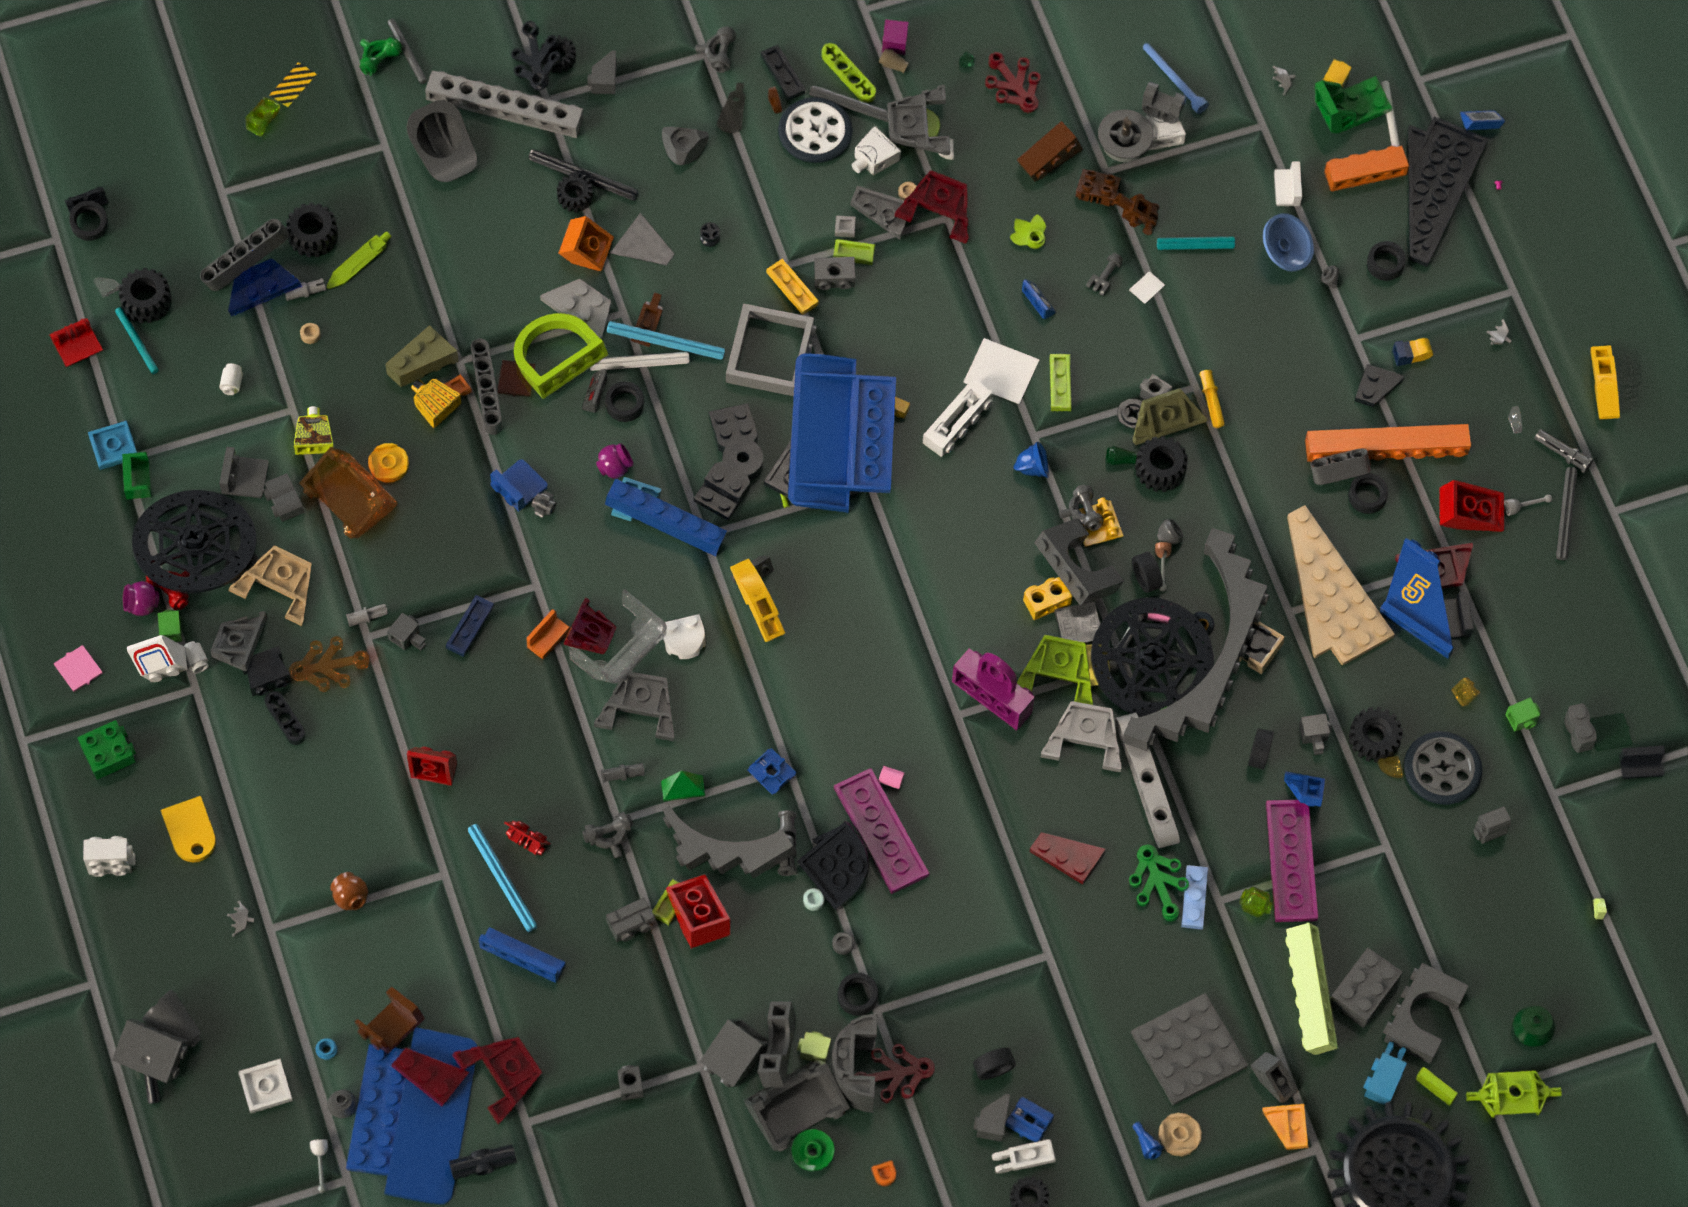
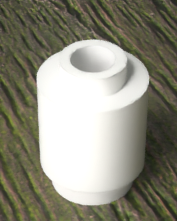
M227 364L226 368L223 369L219 388L224 394L234 395L239 392L243 376L242 368L236 364Z
M191 641L184 645L189 669L194 674L205 671L209 665L201 644Z

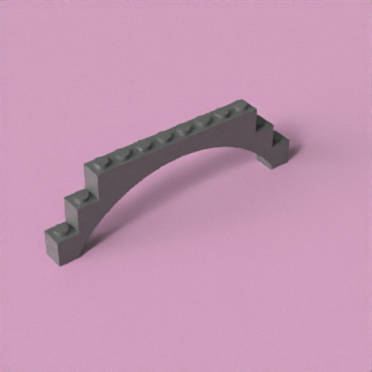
M1212 528L1204 549V554L1210 556L1224 582L1230 608L1229 632L1219 658L1207 676L1182 699L1155 713L1139 718L1131 716L1124 732L1123 743L1147 751L1149 745L1154 744L1157 735L1178 742L1180 735H1185L1188 726L1209 733L1211 726H1216L1219 715H1216L1218 709L1222 710L1226 701L1224 695L1226 691L1230 692L1233 685L1231 678L1233 674L1237 675L1241 665L1239 659L1240 657L1244 658L1248 648L1246 645L1247 640H1252L1255 628H1253L1254 623H1259L1262 615L1260 609L1262 605L1266 606L1269 599L1267 585L1250 580L1253 573L1251 560L1234 555L1237 548L1235 535Z

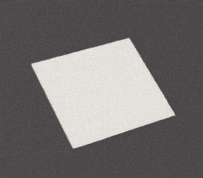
M984 338L963 383L969 384L974 378L992 391V394L1019 404L1039 359Z

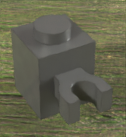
M402 613L387 631L388 639L403 650H406L410 644H413L420 651L426 646L425 638L418 635L420 633L419 622L411 615L406 616Z
M1326 714L1301 717L1299 727L1303 744L1312 743L1314 755L1323 754V741H1327L1329 734L1332 733L1331 721H1327Z

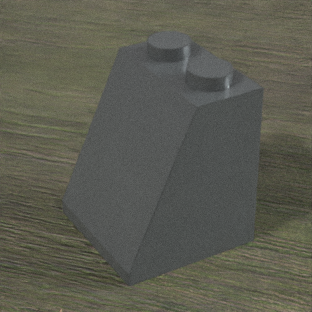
M728 1019L699 1062L704 1065L703 1069L711 1075H714V1073L721 1078L720 1082L727 1087H737L759 1062L761 1054L767 1052L769 1040L741 1019Z

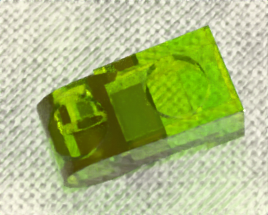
M264 97L246 116V129L261 137L265 133V128L278 114L280 104L268 97Z

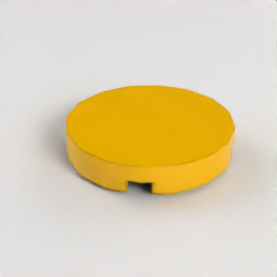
M384 443L377 446L370 454L368 466L371 474L377 480L395 482L407 473L409 458L403 448L393 443Z

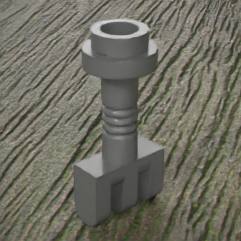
M1116 253L1109 255L1107 258L1109 263L1099 277L1093 274L1086 287L1091 288L1093 283H1096L1093 291L1097 292L1100 287H1103L1099 294L1104 296L1110 287V283L1106 280L1115 267L1120 268L1123 260L1122 257Z

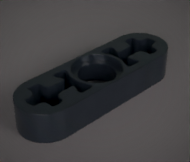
M277 691L269 692L265 696L267 710L288 742L292 745L301 744L306 737L303 726L282 694ZM273 698L278 700L280 707L278 711L273 703L271 704V699ZM282 714H289L291 719L288 722L283 723L279 720ZM293 726L295 732L299 733L298 738L292 735L290 727Z

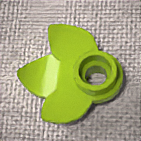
M1038 214L1033 217L1031 222L1015 219L1014 229L1016 233L1010 236V239L1015 244L1020 246L1028 245L1034 249L1044 245L1045 235L1043 233L1046 229V224Z

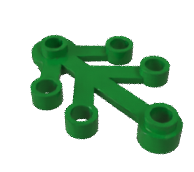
M1143 845L1137 852L1138 867L1135 873L1129 877V883L1132 887H1140L1142 884L1141 877L1148 866L1150 876L1143 891L1137 895V903L1142 907L1147 906L1150 902L1149 897L1152 890L1156 886L1164 905L1162 909L1164 919L1175 921L1179 917V908L1171 902L1164 882L1177 887L1179 891L1183 892L1189 888V881L1184 877L1176 878L1159 871L1156 863L1168 867L1173 873H1177L1181 870V862L1176 858L1170 860L1158 855L1157 849L1152 845ZM1150 852L1151 856L1145 857L1144 853ZM1177 863L1179 866L1174 869L1171 867V864ZM1138 878L1139 882L1134 884L1132 883V879ZM1182 881L1186 882V886L1180 887L1179 883ZM1144 896L1147 898V901L1140 902L1139 899ZM1168 908L1175 910L1172 914L1167 913Z

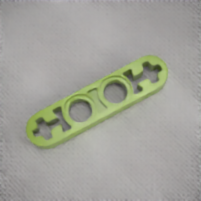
M833 43L825 44L822 48V59L860 101L864 103L873 102L876 97V89L873 84L837 45ZM827 51H829L830 53L834 51V57L832 56V54L827 55ZM840 63L847 64L848 68L845 70H840L837 67V65ZM853 76H856L860 79V81L858 83H852L849 79ZM864 90H865V92H867V93L870 92V95H868V94L863 95Z

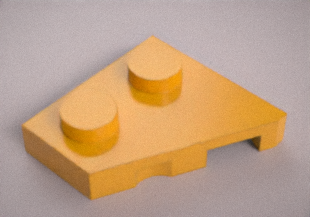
M1304 1104L1263 1108L1265 1117L1287 1150L1308 1148Z

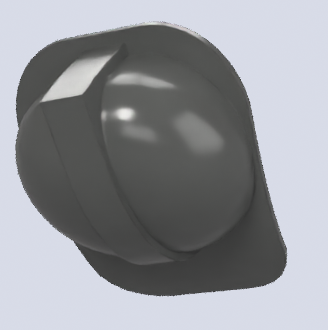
M437 100L411 113L407 121L408 137L434 179L440 182H450L474 170L477 164V155L468 136L462 116L452 103L445 100Z

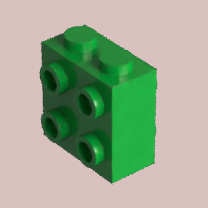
M116 720L77 737L96 780L135 763L133 755L136 754L132 743L127 744L125 740L128 737L123 725L119 727Z

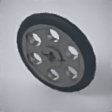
M1436 731L1419 737L1411 744L1404 759V773L1410 787L1420 797L1432 803L1450 805L1467 799L1476 791L1482 778V763L1478 752L1466 739L1451 732ZM1437 744L1444 745L1446 751L1444 753H1438L1436 752L1434 746ZM1457 752L1464 754L1465 760L1457 761L1454 758V754ZM1426 755L1429 758V763H1420L1418 757ZM1441 764H1444V767H1448L1445 772L1439 768ZM1465 772L1468 775V779L1465 781L1459 780L1457 773ZM1424 774L1430 775L1432 782L1424 783L1421 780V776ZM1442 783H1449L1452 790L1445 792L1441 789L1440 785Z

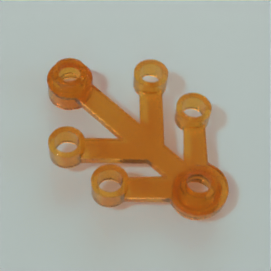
M335 636L330 640V647L319 662L315 664L310 663L316 654L322 652L323 647L320 641H312L306 656L302 661L294 662L289 668V673L293 680H307L317 686L321 692H326L330 689L329 680L327 678L319 679L312 673L321 672L336 681L340 687L347 688L351 683L349 675L340 674L333 669L354 665L358 669H364L369 665L370 658L367 652L360 650L355 652L353 656L331 660L335 653L343 647L342 638ZM335 641L340 642L338 646L333 645ZM318 645L320 648L314 650L313 646ZM358 656H364V657H365L363 660H358V659H357ZM302 668L303 671L298 673L296 669ZM343 678L348 680L346 683L340 682ZM325 682L327 686L321 687L320 684Z

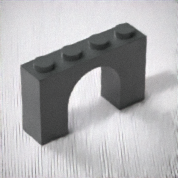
M1077 518L1043 530L1034 543L1079 605L1082 606L1116 593L1124 580L1113 565L1098 571H1087L1072 561L1068 550L1081 546L1089 535Z
M1422 963L1419 969H1414L1410 977L1413 982L1410 987L1406 985L1401 995L1404 1000L1401 1005L1397 1003L1392 1013L1395 1018L1392 1023L1388 1021L1383 1033L1386 1034L1384 1042L1388 1044L1393 1042V1046L1398 1049L1404 1047L1406 1048V1053L1431 1064L1442 1039L1420 1029L1411 1018L1410 1007L1420 999L1430 998L1457 1010L1469 985Z

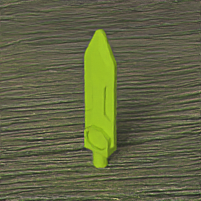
M386 231L380 237L375 235L333 272L326 286L327 289L347 283L387 247L386 242L391 238V235Z

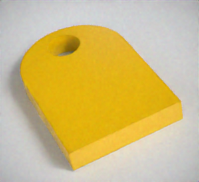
M201 796L161 809L173 847L181 859L187 862H200L207 859L213 853L216 846V838ZM196 846L204 848L203 852L199 855L192 853V849Z

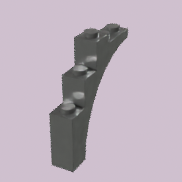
M670 806L662 809L666 815L663 817L665 824L668 828L673 827L676 832L673 834V837L679 846L675 848L678 852V855L675 857L681 867L686 865L689 871L708 861L714 871L718 869L722 875L740 864L746 875L750 873L754 879L797 853L783 829L768 837L753 841H720L691 829L678 818Z

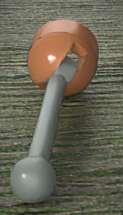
M1167 542L1155 544L1156 555L1161 558L1163 586L1159 590L1162 592L1167 590L1165 584V558H1168L1172 551V545Z

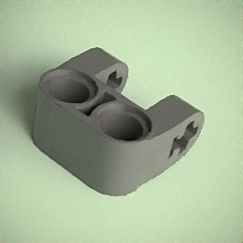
M1150 81L1143 95L1142 110L1146 114L1164 122L1176 123L1185 105L1186 96L1178 92L1174 97L1158 91L1159 85Z

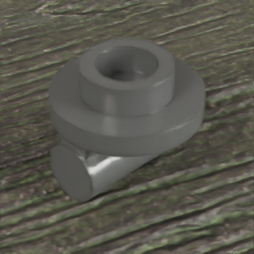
M1333 265L1325 268L1321 276L1322 282L1329 285L1330 288H1337L1339 268Z

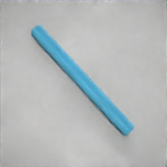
M609 321L607 326V332L720 360L723 359L725 349L617 322Z
M473 824L468 828V832L523 926L528 932L536 929L537 924L489 842L478 824Z

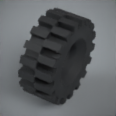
M1368 707L1367 712L1364 709L1360 711V714L1354 717L1349 730V744H1353V752L1358 751L1357 756L1360 758L1363 755L1366 756L1365 761L1370 762L1371 758L1374 759V762H1379L1380 758H1382V761H1386L1388 756L1391 758L1395 751L1397 752L1403 737V728H1400V720L1396 721L1397 716L1395 714L1390 716V710L1388 709L1385 712L1381 711L1382 707H1377L1376 710H1373V707ZM1370 729H1378L1383 733V739L1380 742H1374L1368 738L1367 732Z

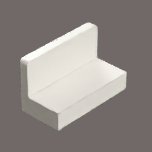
M1292 162L1290 169H1276L1274 171L1277 206H1300L1302 199L1300 162Z

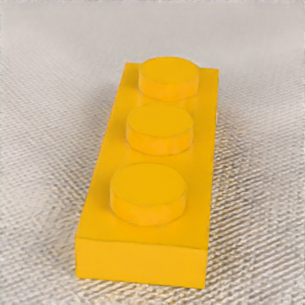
M783 258L767 268L766 273L802 315L819 305L817 298Z

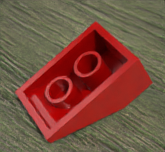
M1452 480L1439 488L1441 526L1457 530L1504 531L1503 492Z
M414 747L407 751L411 778L452 786L457 766L456 755L450 751H433L429 747Z
M705 874L666 887L681 930L691 948L730 935V918Z

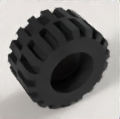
M309 202V205L301 204V208H294V213L290 212L288 215L289 219L286 221V229L289 232L288 240L290 246L292 245V249L295 252L298 250L300 255L306 254V257L310 258L311 255L319 257V254L325 255L327 250L331 251L338 237L336 219L333 212H329L328 207L322 208V204L317 203V205H314L313 202ZM311 225L322 228L320 232L313 235L302 232L304 228Z
M143 268L141 271L135 269L134 273L129 272L127 278L123 277L121 280L122 284L119 285V298L126 315L130 316L133 321L138 319L139 323H144V321L152 323L153 319L156 321L160 320L159 316L162 315L164 317L167 314L166 310L170 309V303H172L167 279L160 272L156 274V270L152 268L150 271L147 268ZM149 290L155 292V295L148 300L142 301L135 298L142 291Z
M1156 436L1152 437V441L1148 439L1144 445H1141L1137 454L1135 470L1137 478L1140 477V483H1146V488L1150 489L1152 487L1154 488L1153 491L1158 492V489H1162V492H1166L1167 488L1173 490L1175 485L1179 486L1181 480L1184 479L1188 456L1185 454V448H1180V442H1173L1174 438L1169 437L1168 440L1165 439V436H1161L1160 439H1157ZM1163 458L1168 460L1172 467L1160 470L1155 468L1151 461Z

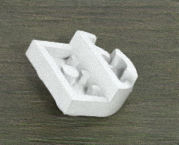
M699 614L659 624L665 649L669 655H677L679 659H690L698 656L700 650L706 646L705 631Z

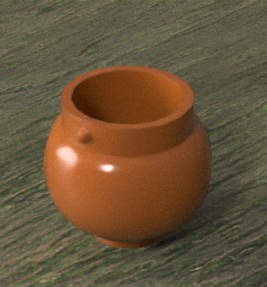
M352 872L338 875L331 883L330 890L338 907L344 910H358L365 904L368 897V887L363 879L355 876Z

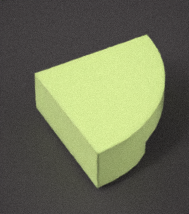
M1595 898L1593 900L1595 919H1603L1607 913L1605 900L1603 898Z

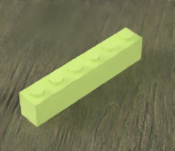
M1306 923L1286 929V944L1291 956L1289 957V963L1294 975L1292 983L1297 993L1295 1001L1300 1012L1299 1025L1303 1031V1047L1314 1055L1338 1049L1318 927L1311 923Z

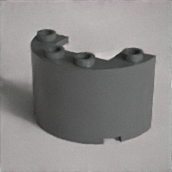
M877 1014L858 1017L840 1031L834 1042L831 1073L847 1104L858 1110L873 1113L875 1076L853 1075L854 1050L873 1051L875 1049Z

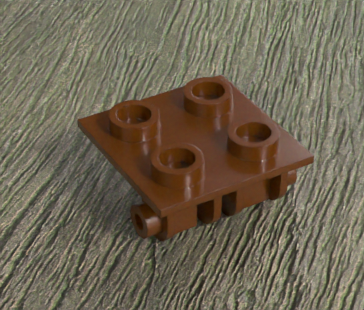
M1083 169L1075 197H1078L1079 200L1089 201L1091 195V203L1095 196L1097 197L1096 204H1098L1099 198H1101V205L1114 206L1121 178L1112 174H1103L1094 170Z

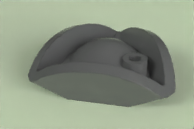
M664 127L662 129V139L666 153L678 165H687L696 160L704 150L709 137L707 132L681 127Z

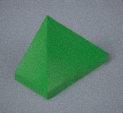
M681 770L661 781L664 802L705 797L702 775Z

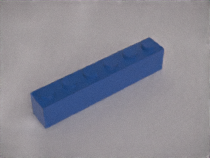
M615 479L606 497L605 505L715 557L725 539L726 530L618 479Z

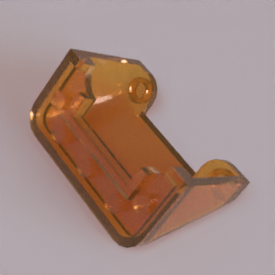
M330 447L299 483L304 488L303 492L308 497L313 498L314 496L319 498L344 523L343 532L351 539L361 537L398 505V502L354 457L346 451Z

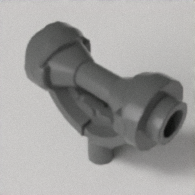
M722 27L717 30L716 35L707 40L706 45H696L695 51L697 53H705L716 72L723 73L728 71L731 61L727 57V50L731 42L735 41L736 32L731 27ZM721 44L719 54L716 55L715 49L717 45Z
M1079 485L1073 491V498L1070 500L1069 508L1059 511L1060 519L1072 516L1073 520L1078 518L1085 529L1091 531L1098 530L1104 523L1102 515L1096 513L1091 505V499L1094 495L1091 486ZM1080 504L1084 506L1086 514L1080 512Z
M621 812L610 824L602 827L594 826V824L584 826L585 830L582 831L585 842H590L591 846L597 845L605 849L611 848L616 859L622 856L619 845L622 844L627 833L631 831V827L634 825L630 814L626 815L625 812ZM617 831L616 835L612 838L602 837L604 834Z

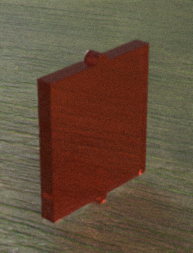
M502 360L498 393L511 394L513 397L516 395L531 397L532 386L520 372L515 361ZM528 363L535 370V364Z

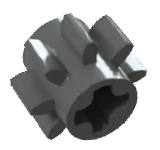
M547 491L544 494L537 493L531 507L535 508L534 514L542 518L544 515L551 516L557 505L553 498L554 495Z

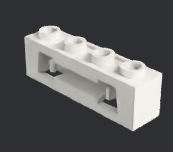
M973 378L925 432L923 444L941 457L946 452L950 453L957 439H962L968 431L967 428L978 421L980 413L983 410L986 411L993 402L991 400L992 391ZM967 401L966 406H968L969 408L953 425L952 430L948 435L949 430L947 429V427L964 409V404Z

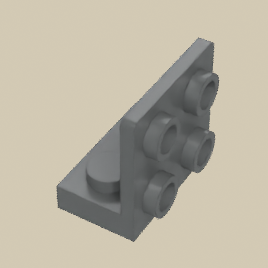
M226 447L219 482L222 494L262 498L269 461L239 457V455H236L234 447Z

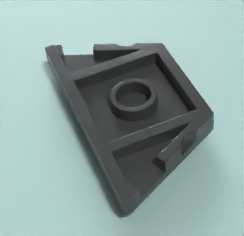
M266 611L259 612L260 616L252 619H247V616H244L234 621L221 623L211 648L212 657L247 671L267 619Z

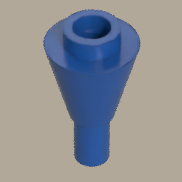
M1136 1122L1132 1127L1139 1136L1144 1158L1151 1160L1158 1158L1161 1155L1163 1146L1144 1130L1140 1122Z

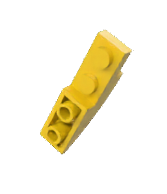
M1611 345L1591 347L1590 352L1599 420L1620 418L1617 377Z
M746 559L731 566L730 569L746 605L749 604L765 642L785 634L778 618L779 612L751 561Z

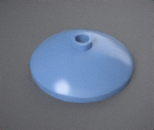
M1278 214L1268 220L1263 231V243L1271 260L1277 266L1287 271H1299L1305 268L1313 257L1314 245L1311 234L1304 223L1290 214Z

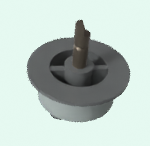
M1117 110L1108 114L1101 121L1098 129V138L1101 146L1110 158L1119 162H1131L1138 159L1148 150L1153 140V130L1150 122L1140 113L1132 110Z

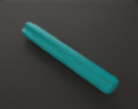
M1235 237L1157 239L1158 250L1235 248Z

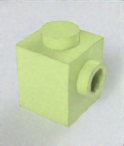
M815 1031L811 1033L806 1032L804 1039L800 1038L797 1048L800 1051V1058L808 1061L820 1060L826 1062L831 1038L823 1037V1034Z

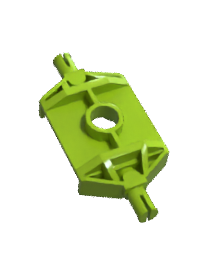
M1536 1071L1488 1073L1482 1089L1479 1092H1466V1100L1481 1101L1492 1118L1495 1115L1537 1113L1539 1115L1546 1098L1561 1096V1087L1548 1088ZM1516 1087L1520 1090L1521 1095L1514 1097L1510 1094L1509 1089Z

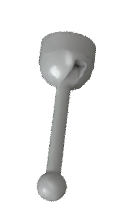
M1548 494L1544 498L1522 503L1517 499H1508L1504 501V509L1508 516L1515 515L1522 506L1544 501L1551 502L1552 496Z

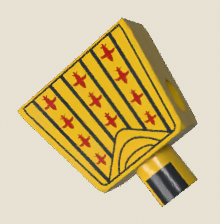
M418 379L411 387L417 393L414 396L415 406L433 428L437 427L461 404L460 394L436 379H432L426 385Z

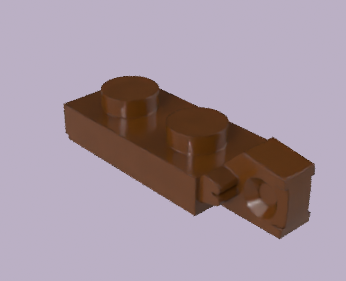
M654 292L651 302L646 301L643 304L636 327L656 331L663 311V307L658 305L661 294ZM631 338V341L647 347L651 345L649 342Z

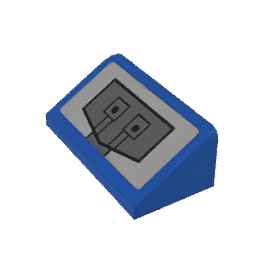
M1496 111L1460 113L1466 130L1499 129L1505 123L1504 118Z

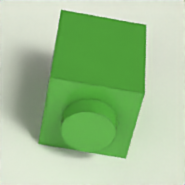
M165 610L162 613H158L159 636L163 635L175 642H182L179 611Z

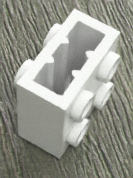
M113 836L111 839L92 837L89 840H84V863L89 875L101 877L105 874L123 876L126 873H132V865H135V853H133V847L129 845L127 838Z

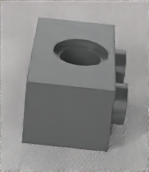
M854 257L814 258L815 289H849L855 287ZM832 273H837V274H839V275H837V276H832L831 274H832Z

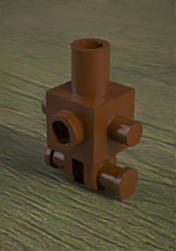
M1121 193L1118 194L1114 204L1124 209L1122 218L1129 221L1131 227L1144 224L1143 233L1151 235L1153 233L1152 229L1157 223V211L1160 206L1157 203H1151L1146 200L1144 194H1137L1130 199Z

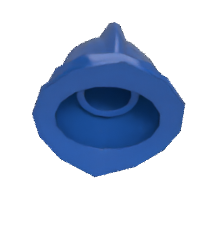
M1037 441L1034 445L1029 446L1028 449L1020 453L1013 466L1014 470L1029 476L1049 478L1046 450L1042 444Z

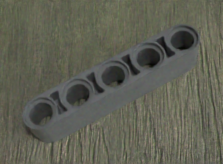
M270 219L206 266L200 273V279L210 290H220L284 243L289 237L288 230L278 219Z
M478 338L471 344V353L484 429L488 434L496 435L502 430V417L488 342L485 339ZM479 349L485 350L481 353L476 352ZM481 367L488 368L486 370H480ZM484 385L491 386L489 388H483ZM487 403H494L492 406H486ZM492 420L497 421L495 424H490L489 422Z

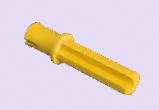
M1204 370L1199 373L1203 385L1202 393L1206 397L1213 427L1220 428L1225 423L1217 395L1218 387L1215 386L1212 370Z

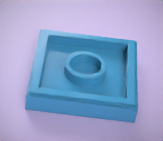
M127 421L88 432L99 470L122 464V454L137 453Z

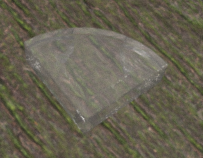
M103 277L93 279L103 298L119 290L120 284L116 280Z
M1511 407L1508 419L1515 434L1522 432V418L1519 407Z

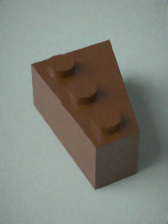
M1061 121L1021 155L1017 161L1036 182L1082 151L1083 148L1076 136Z

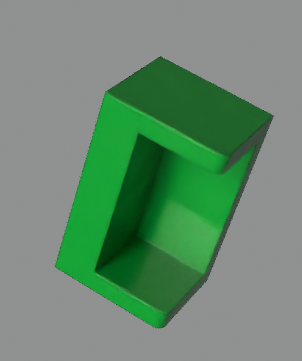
M147 452L122 454L126 499L151 497L150 466Z

